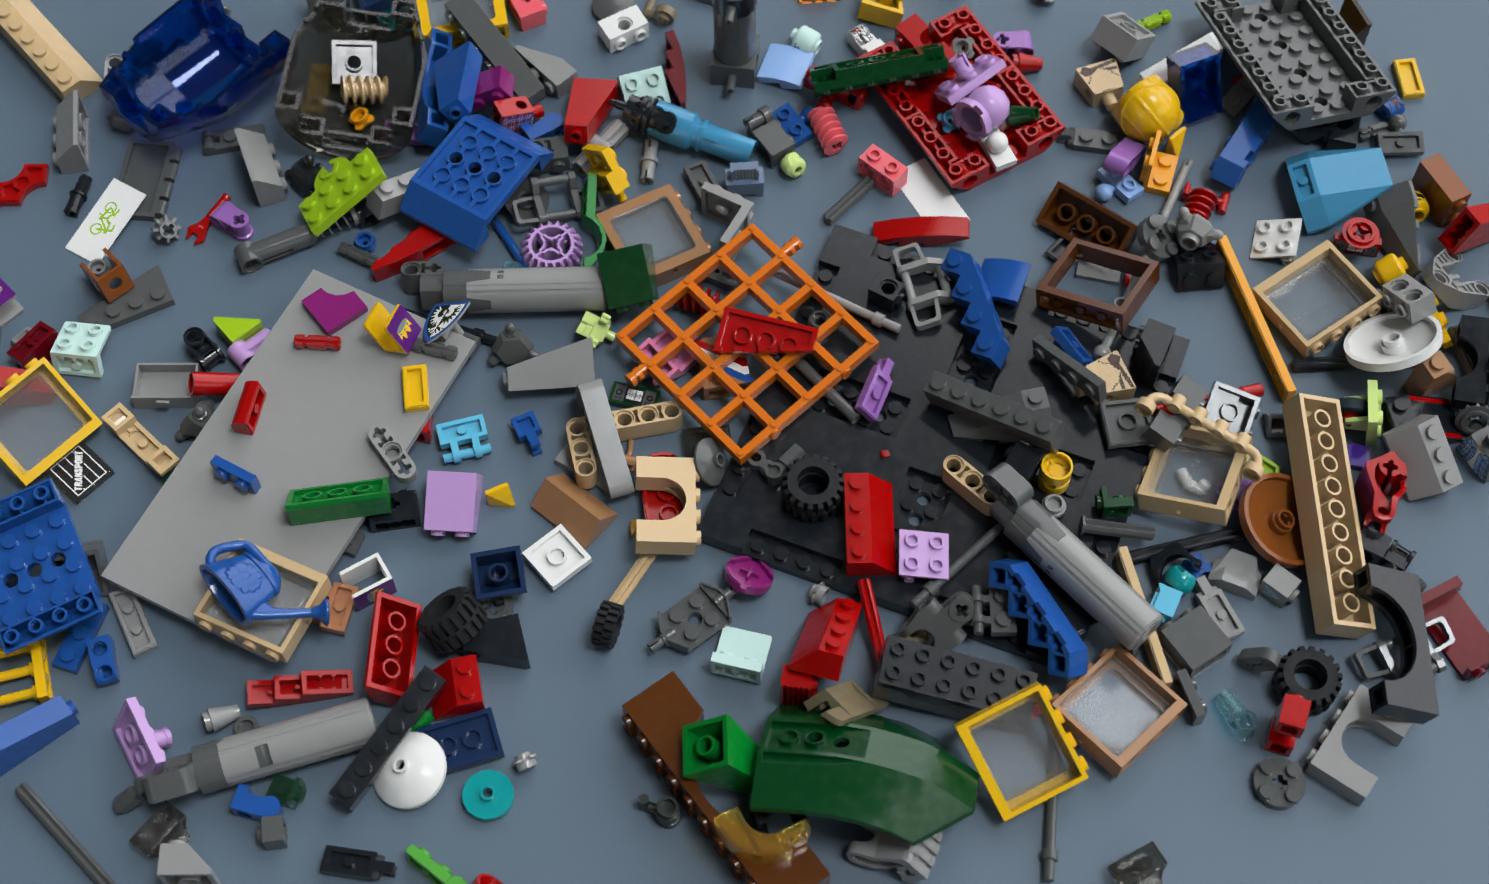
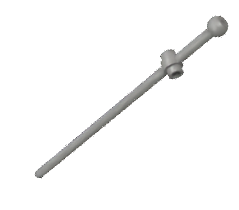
M1187 158L1184 161L1160 215L1167 219L1192 168V159L1189 161ZM1144 249V251H1143L1141 257L1150 259V258L1145 254V253L1148 252V251H1147L1146 249ZM1132 275L1123 297L1116 298L1113 305L1120 307L1141 277ZM1108 328L1101 345L1093 349V358L1095 360L1111 353L1110 347L1117 334L1116 330Z

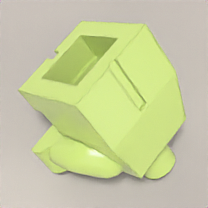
M587 310L576 330L577 333L587 338H593L594 349L603 342L604 338L613 342L617 334L609 330L611 326L610 315L603 312L601 317Z

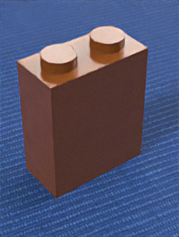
M1440 153L1420 161L1412 179L1414 189L1424 194L1429 204V215L1440 228L1448 224L1450 225L1467 207V202L1472 194Z

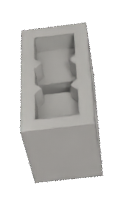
M1404 274L1382 285V301L1387 308H1391L1401 318H1405L1411 324L1437 312L1434 292L1408 274Z

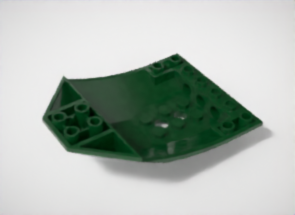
M780 704L768 716L757 753L750 811L801 814L835 819L888 833L912 842L913 846L974 814L980 774L936 738L907 723L871 714L845 723L842 726H837L820 715L832 709L831 707L820 712L818 708L808 711L805 706ZM839 742L849 743L844 748L836 747Z

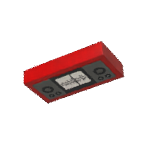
M1335 232L1331 243L1340 253L1376 258L1382 245V238H1379L1374 248L1370 247L1366 251L1360 248L1355 250L1351 245L1346 246V240L1342 239V232Z

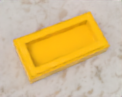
M1415 58L1393 60L1391 65L1401 99L1424 98L1426 93Z
M426 364L402 367L405 412L430 410Z

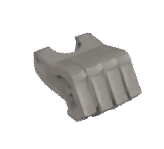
M862 826L864 829L873 832L875 837L868 842L853 841L847 848L846 855L851 862L872 869L896 868V872L902 876V881L916 883L928 878L929 868H932L935 864L936 858L934 856L939 852L940 846L938 843L942 839V832L913 846V843Z

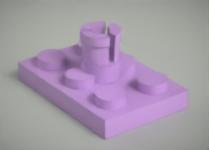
M960 52L958 56L955 55L949 60V64L953 67L957 76L951 81L946 80L938 86L939 89L934 94L938 100L954 105L1007 65L1002 58L990 54L980 55L975 59V63L971 65L965 53Z
M136 697L125 700L112 728L135 777L138 778L162 770L166 762L165 752L162 748L171 747L172 735L167 727L157 730L150 727L145 718L144 708L139 705Z

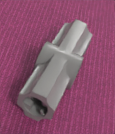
M619 119L613 120L599 135L595 134L588 144L608 146L615 152V147L629 134V128L626 127L623 121ZM583 152L571 163L572 168L582 178L586 177V172L592 168Z

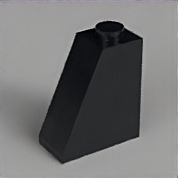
M518 613L485 621L483 627L474 638L458 648L459 652L464 651L465 656L476 654L478 662L530 669Z

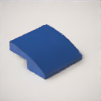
M1002 258L984 259L981 270L993 299V304L996 300L1017 307L1031 264Z

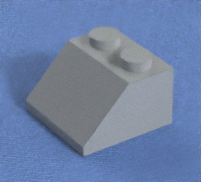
M171 840L169 843H160L157 876L163 884H222L213 870L185 841Z

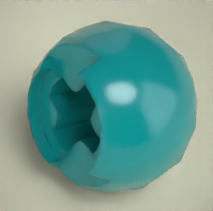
M1174 565L1166 571L1164 584L1183 592L1182 596L1194 589L1196 577L1182 566Z

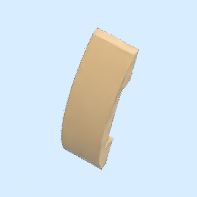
M120 402L101 417L115 435L142 462L161 477L180 462V459L166 445H162Z

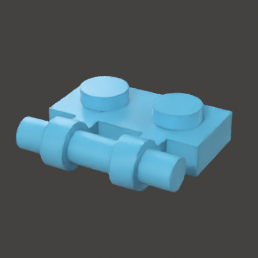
M483 414L436 425L441 450L447 448L452 450L451 453L443 454L445 464L455 462L456 464L462 462L463 459L475 456L477 459L483 457V454L492 453L490 443L480 445L481 440L489 439ZM468 443L473 444V447L463 450H459L458 446Z

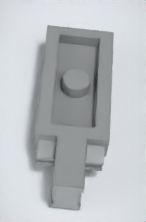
M1205 575L1197 578L1194 588L1197 592L1195 597L1198 605L1205 609L1229 640L1243 635L1245 628L1221 588L1211 587Z

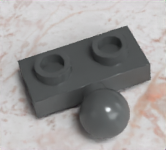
M1395 114L1389 119V128L1394 132H1377L1375 135L1376 148L1381 147L1384 156H1422L1425 153L1423 131L1403 132L1407 126V120L1401 114Z

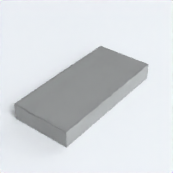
M1078 260L1075 278L1118 286L1121 272Z

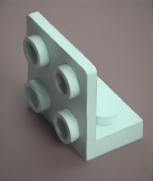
M662 66L621 75L616 79L618 80V88L621 87L626 103L632 94L639 97L648 95L652 97V100L658 98L659 101L663 100L671 103Z
M66 321L50 351L53 368L59 374L101 378L104 369L100 353L111 332V326Z
M724 627L717 651L712 653L710 660L711 673L761 684L772 637L734 627Z

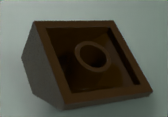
M1344 0L1339 14L1364 46L1372 23L1357 0Z

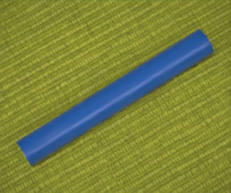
M494 219L491 224L521 268H528V264L523 262L524 257L521 256L520 249L500 219Z

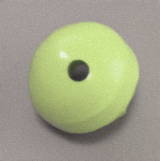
M792 152L783 157L780 167L789 177L796 178L804 173L806 162L796 152Z

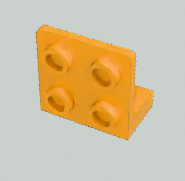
M1157 130L1156 137L1150 138L1139 181L1143 182L1144 192L1168 197L1179 156L1157 151L1162 130Z

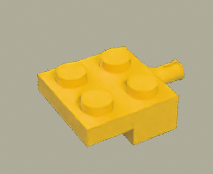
M593 144L584 146L582 151L592 167L586 172V175L588 173L597 174V187L601 193L615 195L620 203L625 201L627 196L623 190L629 187L630 184L626 179L628 177L627 173L616 161L617 156L615 152L608 146Z

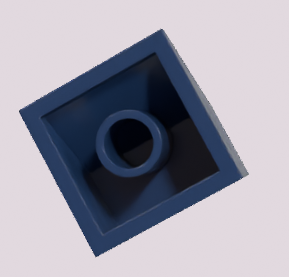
M520 545L470 553L475 593L478 601L527 593Z

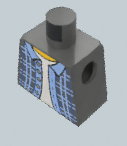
M1489 425L1469 435L1456 447L1459 454L1484 484L1489 482Z

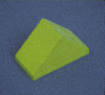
M213 318L217 332L229 346L238 340L245 342L264 329L261 319Z

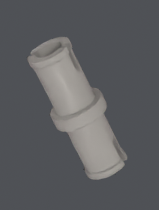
M649 139L644 141V154L640 160L642 165L640 182L648 185V179H650V185L654 183L655 167L658 166L657 150L659 142L655 139H651V145L649 144Z

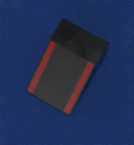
M1413 394L1384 398L1381 410H1383V428L1385 432L1421 414L1438 415L1449 445L1463 442L1461 433L1455 426V417L1453 410H1450L1449 399Z

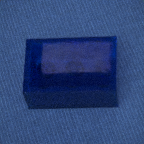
M1205 42L1166 56L1168 86L1177 94L1180 108L1184 113L1181 125L1184 126L1222 112L1220 52Z

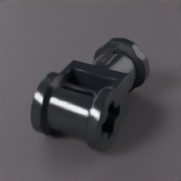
M1394 539L1379 566L1405 571L1417 552L1414 550L1412 552L1399 545L1398 541Z

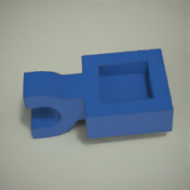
M533 410L510 419L519 441H528L533 456L542 454L541 443L537 437L542 434V429Z

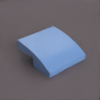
M770 43L756 77L759 83H779L782 89H802L805 73L809 66L812 65L815 54L813 52L806 53L790 45Z

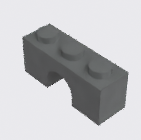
M1184 374L1174 384L1168 395L1172 397L1175 393L1182 394L1187 399L1185 405L1194 410L1196 406L1203 407L1206 400L1203 398L1208 390ZM1161 409L1151 419L1141 436L1165 453L1170 447L1176 448L1184 437L1181 435L1183 429L1187 431L1192 424L1188 421V418L1180 413L1172 416Z

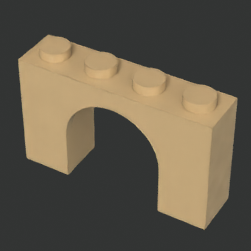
M636 456L635 490L669 492L681 501L684 509L679 515L668 520L636 519L635 554L695 555L696 546H701V531H697L696 526L701 521V510L696 509V503H700V488H696V482L700 481V476L696 471L694 458Z

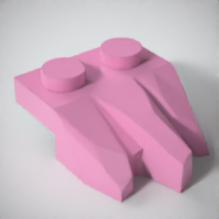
M663 329L655 338L651 339L649 337L639 348L651 359L671 343L674 338ZM683 349L660 369L671 380H674L684 375L697 361ZM647 374L645 376V379L650 378L651 376ZM654 379L652 380L654 386L659 385Z

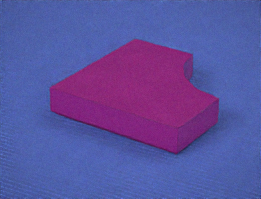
M320 288L301 300L302 305L328 336H331L368 311L365 303L354 291L344 295H333Z

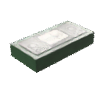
M614 381L608 401L611 406L625 409L659 403L661 391L637 385L632 387L630 384Z

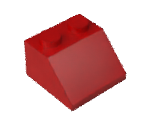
M476 654L451 658L432 670L445 679L448 684L433 704L435 722L485 709L480 668Z

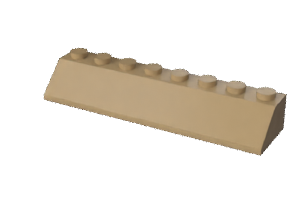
M0 0V33L62 101L73 90H78L83 100L104 86V80L30 0Z

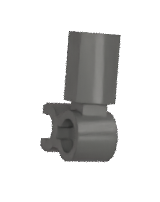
M794 443L777 459V462L767 460L765 453L758 450L756 452L757 457L761 460L754 462L749 458L748 465L752 470L760 471L761 475L766 478L770 485L777 486L782 483L786 467L789 464L793 465V460L796 458L802 460L806 454L799 445Z
M143 776L134 780V786H129L113 798V807L117 813L126 814L147 798L141 780Z

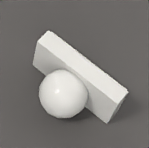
M998 127L991 130V133L983 140L978 141L996 172L1017 164V158L1008 145L1007 136L1000 132Z

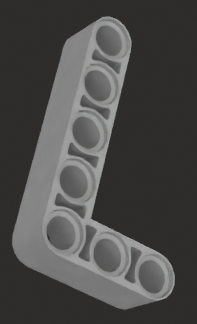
M599 378L578 384L575 392L580 412L585 413L610 498L613 499L634 493V485L602 379Z

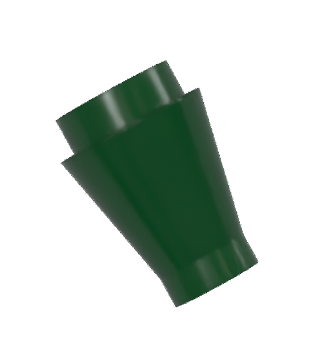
M1011 105L1005 123L1007 126L1015 128L1038 120L1040 116L1038 107Z

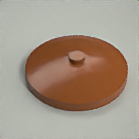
M1282 473L1264 474L1260 481L1249 483L1240 497L1239 519L1243 532L1252 547L1269 562L1275 565L1278 563L1284 568L1304 567L1306 565L1293 478Z

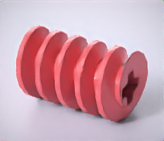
M821 106L809 111L807 119L811 118L810 125L822 149H824V153L831 156L840 152L843 146L847 144L849 138L845 134L841 122L838 121L834 108Z

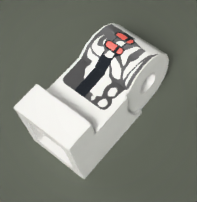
M860 24L846 32L848 43L859 56L885 44L881 39L877 40L864 24Z

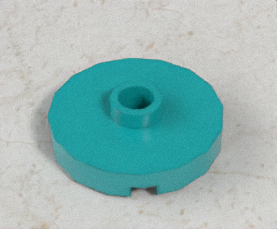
M482 770L472 775L465 783L462 791L463 804L468 814L474 819L492 822V820L503 818L512 809L515 800L514 787L509 778L502 772ZM487 791L492 792L490 797H484L483 795Z

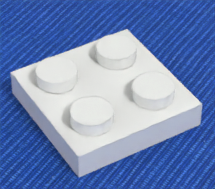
M562 524L522 552L523 558L553 591L592 562V557Z

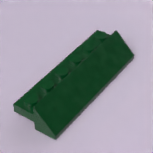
M935 43L809 67L816 98L947 73L949 63L948 58L944 54L943 45Z

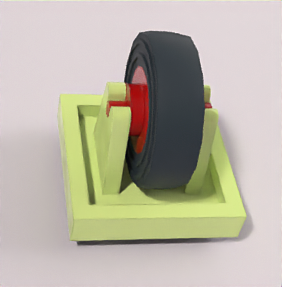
M1367 380L1366 395L1339 398L1344 429L1365 431L1366 446H1376V438L1381 437L1383 393L1382 389H1378V380Z

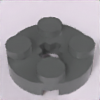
M1153 214L1144 218V221L1139 223L1137 239L1140 246H1144L1148 251L1145 254L1155 261H1162L1177 254L1178 240L1176 236V223L1173 220H1168L1160 214Z
M1274 757L1263 760L1255 770L1252 777V789L1256 797L1258 795L1266 807L1280 811L1288 810L1304 796L1306 779L1302 773V767L1298 763L1285 758ZM1282 779L1285 785H1283L1282 789H1277V785L1273 784L1272 780Z

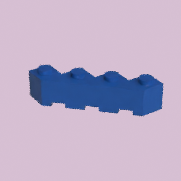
M1257 94L1253 100V106L1247 114H1243L1239 121L1238 129L1233 136L1230 135L1228 137L1224 150L1219 158H1214L1209 168L1212 170L1209 177L1232 188L1239 186L1248 166L1253 164L1262 144L1268 141L1277 123Z
M950 248L941 269L949 279L957 281L950 296L960 307L967 309L960 324L969 334L977 336L971 353L979 362L1001 369L1010 350V345L1002 329L1003 326L992 302L993 299L985 283L981 267L971 254Z
M1008 558L989 562L988 587L1009 590L1008 616L1028 619L1027 645L1048 648L1047 674L1064 678L1087 674L1088 648L1030 564L1026 561Z

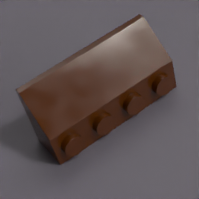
M1060 181L1057 182L1036 219L1037 223L1070 242L1073 238L1080 240L1084 238L1076 230H1073L1071 233L1067 232L1074 224L1079 231L1091 236L1086 241L1127 252L1137 238V224Z

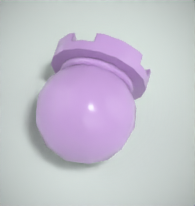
M983 85L974 89L967 98H963L956 103V106L952 109V117L957 128L961 126L968 133L966 135L968 139L981 141L991 133V130L1004 123L1009 115L1010 101L1005 92L995 85Z

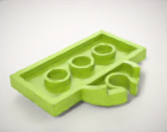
M368 147L357 154L351 161L343 157L330 160L329 163L333 166L332 171L329 173L322 167L315 178V192L298 205L311 232L317 237L387 179L374 153Z

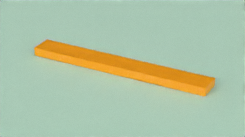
M1224 235L1221 240H1217L1215 246L1225 261V276L1282 402L1285 403L1294 397L1296 387L1227 236Z

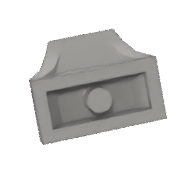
M1231 548L1221 558L1214 560L1207 580L1211 586H1216L1227 592L1254 601L1262 576L1258 570L1257 557Z

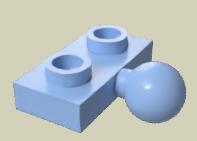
M1101 167L1095 175L1103 182L1095 189V196L1100 201L1110 200L1113 193H1115L1124 203L1128 204L1141 196L1145 189L1129 174L1125 178H1121Z

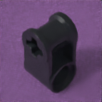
M191 327L185 331L183 339L186 347L204 372H209V368L220 360H226L222 350L216 343L212 342L201 328Z

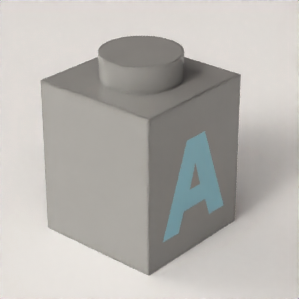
M1276 563L1262 580L1258 591L1283 608L1288 601L1292 604L1301 592L1298 588L1302 581Z

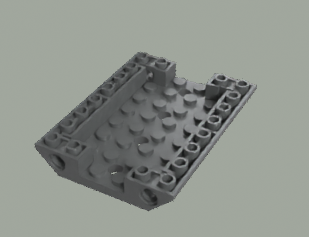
M1240 0L1195 1V6L1271 116L1288 131L1368 116L1396 94L1397 90L1329 0H1271L1244 6Z

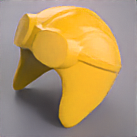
M1155 73L1133 85L1111 110L1112 117L1119 124L1123 132L1129 138L1146 146H1149L1151 137H1156L1157 130H1162L1159 144L1162 143L1171 132L1176 131L1180 127L1184 118L1177 94Z

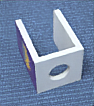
M378 552L339 572L342 583L354 585L380 571L385 577L351 596L357 611H361L374 604L375 592L377 591L389 595L397 592L393 578Z

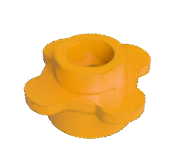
M363 107L354 109L349 118V122L355 125L357 131L363 130L369 123L374 121V116L369 115L368 109Z

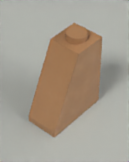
M1439 350L1427 360L1417 364L1403 386L1409 394L1432 397L1454 385L1456 381L1455 370L1441 350Z

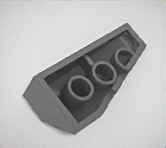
M1408 180L1393 185V188L1363 208L1366 218L1378 227L1380 232L1379 238H1382V247L1386 254L1394 253L1397 258L1402 256L1409 267L1405 270L1406 273L1415 278L1422 272L1421 244L1417 242L1416 230L1420 229L1419 221H1415V209L1418 208V198L1412 181Z
M1044 386L1021 390L1003 396L1005 399L1052 417L1051 407ZM956 413L947 417L953 439L981 442L984 440H995L1002 444L1020 441V439Z

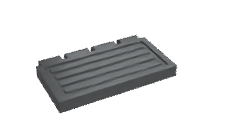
M130 139L119 181L146 194V197L130 220L155 222L154 218H162V214H166L168 201L171 197L173 183L175 182L179 167L177 164L180 163L183 149L175 146L174 142Z

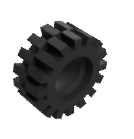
M606 600L602 601L597 611V617L594 620L591 644L608 649L614 648L617 637L620 634V628H622L625 612L624 605Z

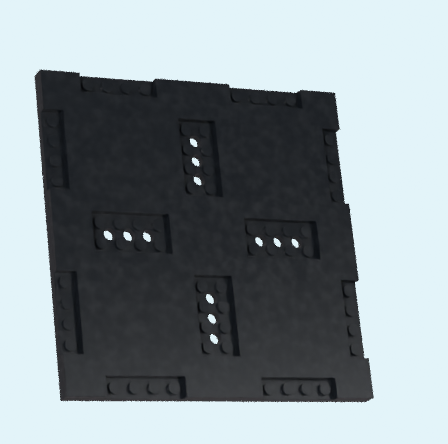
M835 224L819 258V265L813 280L824 290L874 313L878 311L885 314L886 318L901 324L902 327L899 333H895L885 327L879 328L871 324V321L847 311L879 341V348L858 365L847 379H842L833 388L854 407L872 367L876 365L879 359L889 357L894 362L889 375L893 383L879 413L883 414L886 419L881 422H869L861 415L859 420L852 424L835 406L828 403L829 400L823 395L783 429L775 440L769 441L760 451L765 453L767 460L777 462V459L796 443L805 451L809 458H813V454L819 455L820 459H823L824 456L829 458V463L834 461L837 464V469H841L842 477L844 473H870L892 483L896 575L846 576L843 501L840 509H836L834 516L828 515V520L822 521L820 518L818 523H812V519H808L807 522L802 521L800 516L796 519L792 516L793 511L788 512L786 504H783L782 483L777 486L770 485L766 478L761 475L760 471L752 470L749 467L748 460L740 465L733 457L717 492L714 491L697 531H701V543L737 556L752 557V561H763L770 568L815 584L825 582V586L860 600L857 581L863 578H870L877 606L907 617L911 616L915 609L909 602L922 591V587L929 580L933 581L934 579L916 577L914 582L906 583L904 578L899 576V529L949 534L950 566L996 525L998 521L992 516L982 514L942 480L941 474L944 459L949 455H958L982 475H985L1001 462H1005L1004 455L1008 447L1015 445V442L1002 444L995 440H984L981 442L953 439L947 417L954 414V412L930 403L923 392L924 387L935 370L963 382L967 379H974L977 381L975 387L1000 397L1021 390L1044 386L1051 407V416L1062 421L1068 433L1058 452L1065 453L1073 462L1069 486L1064 493L1060 494L1066 502V510L1057 519L1103 562L1111 567L1121 537L1091 533L1080 535L1079 523L1081 515H1085V518L1126 523L1128 517L1101 518L1100 509L1096 510L1095 495H1098L1100 486H1106L1108 498L1123 495L1125 497L1133 496L1134 500L1136 486L1141 482L1143 468L1147 465L1153 444L1108 449L1098 405H1095L1093 400L1087 395L1077 397L1074 386L1065 377L1053 372L1044 362L1038 361L1033 355L1032 339L1040 334L1057 346L1050 332L1056 326L1068 327L1093 358V349L1101 345L1108 328L1037 307L1036 289L1024 286L1017 307L994 301L995 310L998 313L1003 326L1002 329L1010 345V350L1001 369L987 364L977 367L972 362L978 359L971 353L977 336L969 334L960 324L967 309L960 307L956 302L949 305L940 304L942 323L918 331L912 313L906 305L907 297H905L900 307L896 306L892 313L868 302V288L879 272L902 282L896 272L897 265L893 255L895 248L879 244L877 237ZM910 253L899 257L901 265L920 259L919 256ZM925 271L910 276L916 297L941 290L936 272ZM948 278L951 290L953 291L957 281ZM811 296L800 305L794 320L798 324L808 326L809 316L817 310L827 312L830 317L833 315ZM935 305L915 311L920 322L936 316ZM819 320L816 322V325H822L824 322ZM843 325L819 343L840 364L864 345ZM1128 325L1124 332L1117 331L1110 349L1111 352L1118 351L1136 385L1133 398L1147 397L1154 392H1162L1168 395L1176 383L1190 340L1174 335L1153 390H1150L1146 387L1134 363L1136 352L1132 351L1139 328ZM776 354L774 360L778 362L784 356ZM806 354L803 357L823 379L831 373L813 354ZM794 366L787 370L807 392L814 387ZM778 380L761 392L755 400L774 420L798 401ZM752 415L739 440L738 446L740 448L744 447L765 429ZM1032 446L1043 453H1050L1049 451L1039 448L1037 446ZM880 450H888L890 456L881 459L879 452ZM757 453L750 458L754 462L761 460L757 457ZM954 468L948 469V470L951 471V472H957V471H958V470H956V469H954ZM1035 475L1030 483L1034 490L1032 499L1042 504V500L1048 494L1039 488L1038 476ZM816 482L805 483L800 487L804 493L809 495H818L826 490L823 485ZM967 484L969 487H976L975 484ZM919 497H926L930 500V503L921 505L917 502V499ZM985 499L990 503L995 502L993 499ZM912 517H917L921 519L922 523L918 526H913L908 520ZM1003 532L1000 533L939 588L940 592L934 596L935 599L941 604L952 594L959 591L967 592L971 595V586L973 585L981 586V594L988 595L989 562L1007 559L1006 553L1018 547ZM958 604L957 609L962 608L965 610L966 604L964 606ZM982 606V614L984 616H989V606ZM1016 617V636L991 637L990 627H983V635H974L970 620L961 626L967 634L966 638L1048 667V648L1027 645L1028 619ZM1089 628L1077 633L1083 642Z

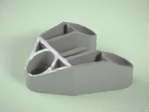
M1444 248L1423 269L1420 275L1448 308L1471 310L1480 307L1489 298V286L1480 280L1460 283L1458 281L1460 278L1458 274H1449L1459 265L1463 257L1461 253L1451 255Z

